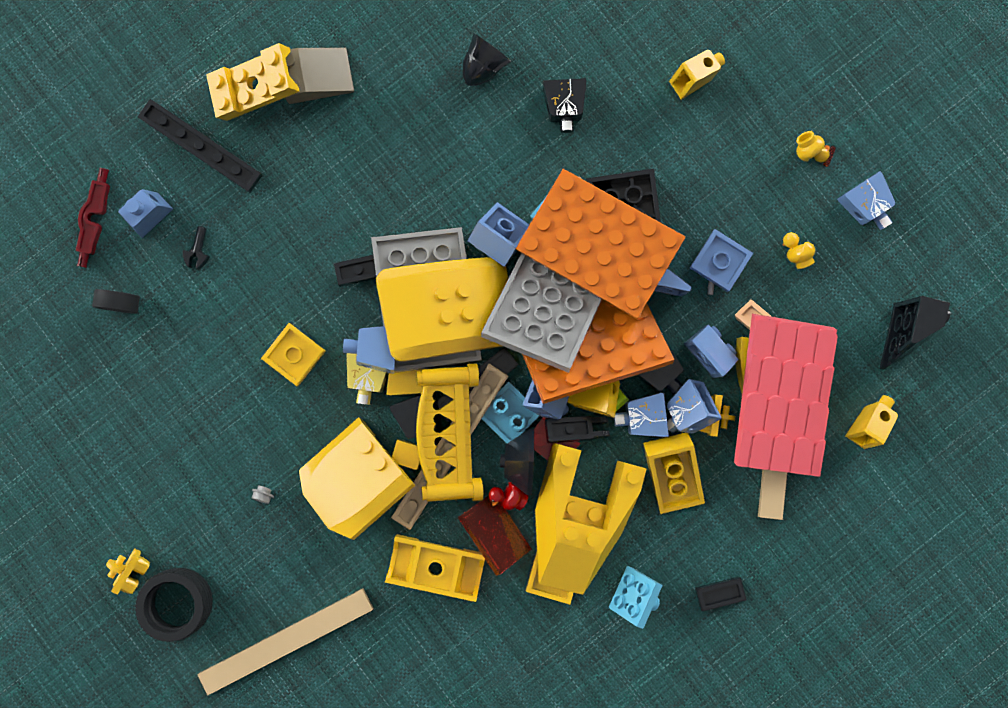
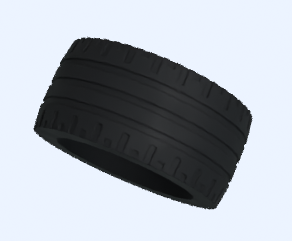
M172 568L151 577L140 589L136 600L135 611L138 623L141 625L140 627L150 637L163 642L179 641L198 631L207 621L213 604L211 589L207 581L199 573L187 568ZM167 582L182 584L190 591L194 599L195 612L193 617L183 626H174L166 623L159 616L155 608L157 591Z

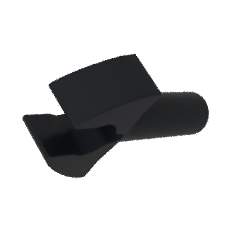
M203 226L197 227L193 248L190 251L183 250V258L189 268H191L193 257L197 256L196 269L198 270L207 263L210 257L202 252L206 228Z

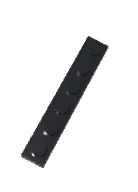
M152 99L147 102L138 115V118L249 193H251L263 176L259 171Z

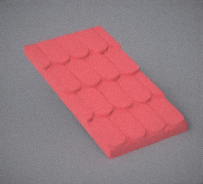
M752 313L734 463L737 466L820 477L826 444L824 439L834 373L833 362L838 338L836 334L837 329Z

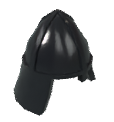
M474 32L463 61V78L468 86H476L489 81L497 72L511 62L507 56Z

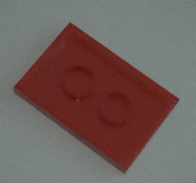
M488 496L458 517L496 576L502 574L532 550L506 509L501 506L500 502L493 506Z

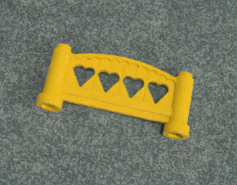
M477 363L467 364L466 367L421 369V371H416L417 385H421L423 389L416 423L418 455L426 479V486H421L422 500L432 502L472 498L473 501H482L481 477L472 478L469 387H478L479 385ZM435 391H441L453 398V400L440 410H435L433 408L435 400L432 395ZM436 414H441L454 421V423L442 432L436 433L434 431L436 423L433 418ZM437 437H442L455 444V446L443 455L437 456L435 454L437 446L434 444V441ZM438 460H443L456 467L441 479L436 477L438 469L435 467V464Z

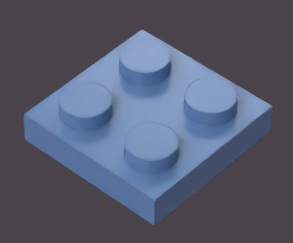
M714 229L693 261L690 269L726 292H729L753 253Z

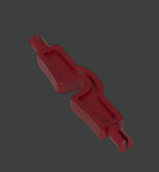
M99 168L97 181H91L87 202L83 204L78 214L80 232L76 251L80 252L76 266L87 268L89 254H95L96 245L102 231V226L91 222L90 217L93 214L104 215L106 213L110 185L106 183L109 170L105 168Z

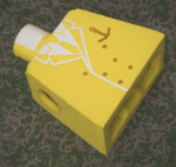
M347 353L348 388L358 389L356 403L370 405L372 391L383 392L389 373L359 366L356 363L357 354Z

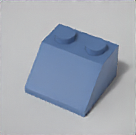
M497 202L478 221L468 242L505 267L516 254V247L529 224Z
M708 324L687 340L684 345L713 378L723 377L739 359L735 356L737 354L736 350L729 343L725 344L720 338L722 335L719 330L714 326L710 327Z

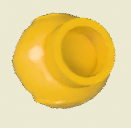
M807 131L797 138L798 146L796 152L801 160L809 161L810 158L814 157L817 162H824L829 158L830 146L825 145L824 139L821 136L814 135L812 131Z
M792 232L787 233L783 238L782 245L790 248L787 252L788 260L795 263L797 269L814 264L813 256L816 251L814 245L810 242L798 245V235Z

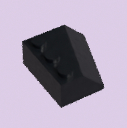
M654 168L585 179L588 183L661 223Z
M919 296L894 303L879 369L884 370L906 357L942 329L950 318V302Z

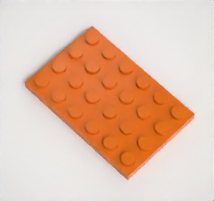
M562 169L517 245L516 250L638 319L686 237L569 171Z
M601 300L569 373L522 354L543 404L658 369L674 362V357L648 304H646L640 316L636 319L604 300Z

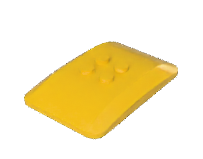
M491 257L417 264L382 270L377 275L376 285L391 356L397 361L404 362L502 347L500 344L482 338L481 332L509 279L506 266H502Z

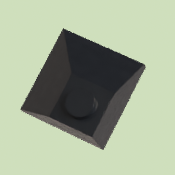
M528 429L507 443L505 454L500 456V468H505L504 477L526 495H532L534 429Z

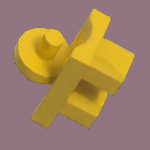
M712 395L711 398L719 413H721L723 395ZM723 405V411L720 414L722 417L720 428L727 429L728 420L735 421L736 416L729 415L730 406ZM719 421L699 431L707 433L708 436L717 437Z
M134 548L125 565H123V562L126 558L122 555H119L117 560H108L106 566L110 569V572L107 576L113 579L117 573L119 574L113 583L114 587L111 592L117 595L120 591L133 594L139 581L129 576L132 570L144 575L150 566V562L140 556L141 551Z

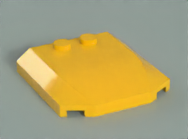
M360 417L299 470L303 495L327 528L353 540L415 486L413 481L397 465L376 439L372 430Z

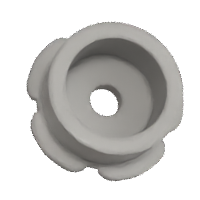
M258 486L257 489H252L253 500L269 504L271 498H274L270 494L271 489Z

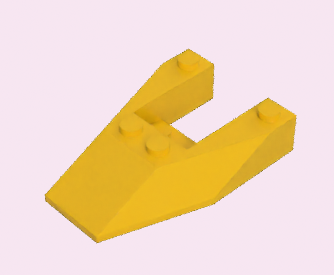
M553 443L535 508L538 582L542 585L583 595L623 533L641 492L647 469L617 461L606 505L571 496L570 491L581 450Z

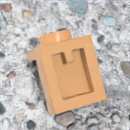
M753 300L746 303L735 314V318L749 330L752 313L771 317Z

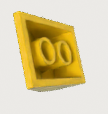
M682 433L644 442L645 455L660 514L705 504L695 448L689 434Z

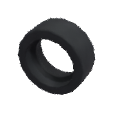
M95 289L92 307L137 314L140 296L112 290Z

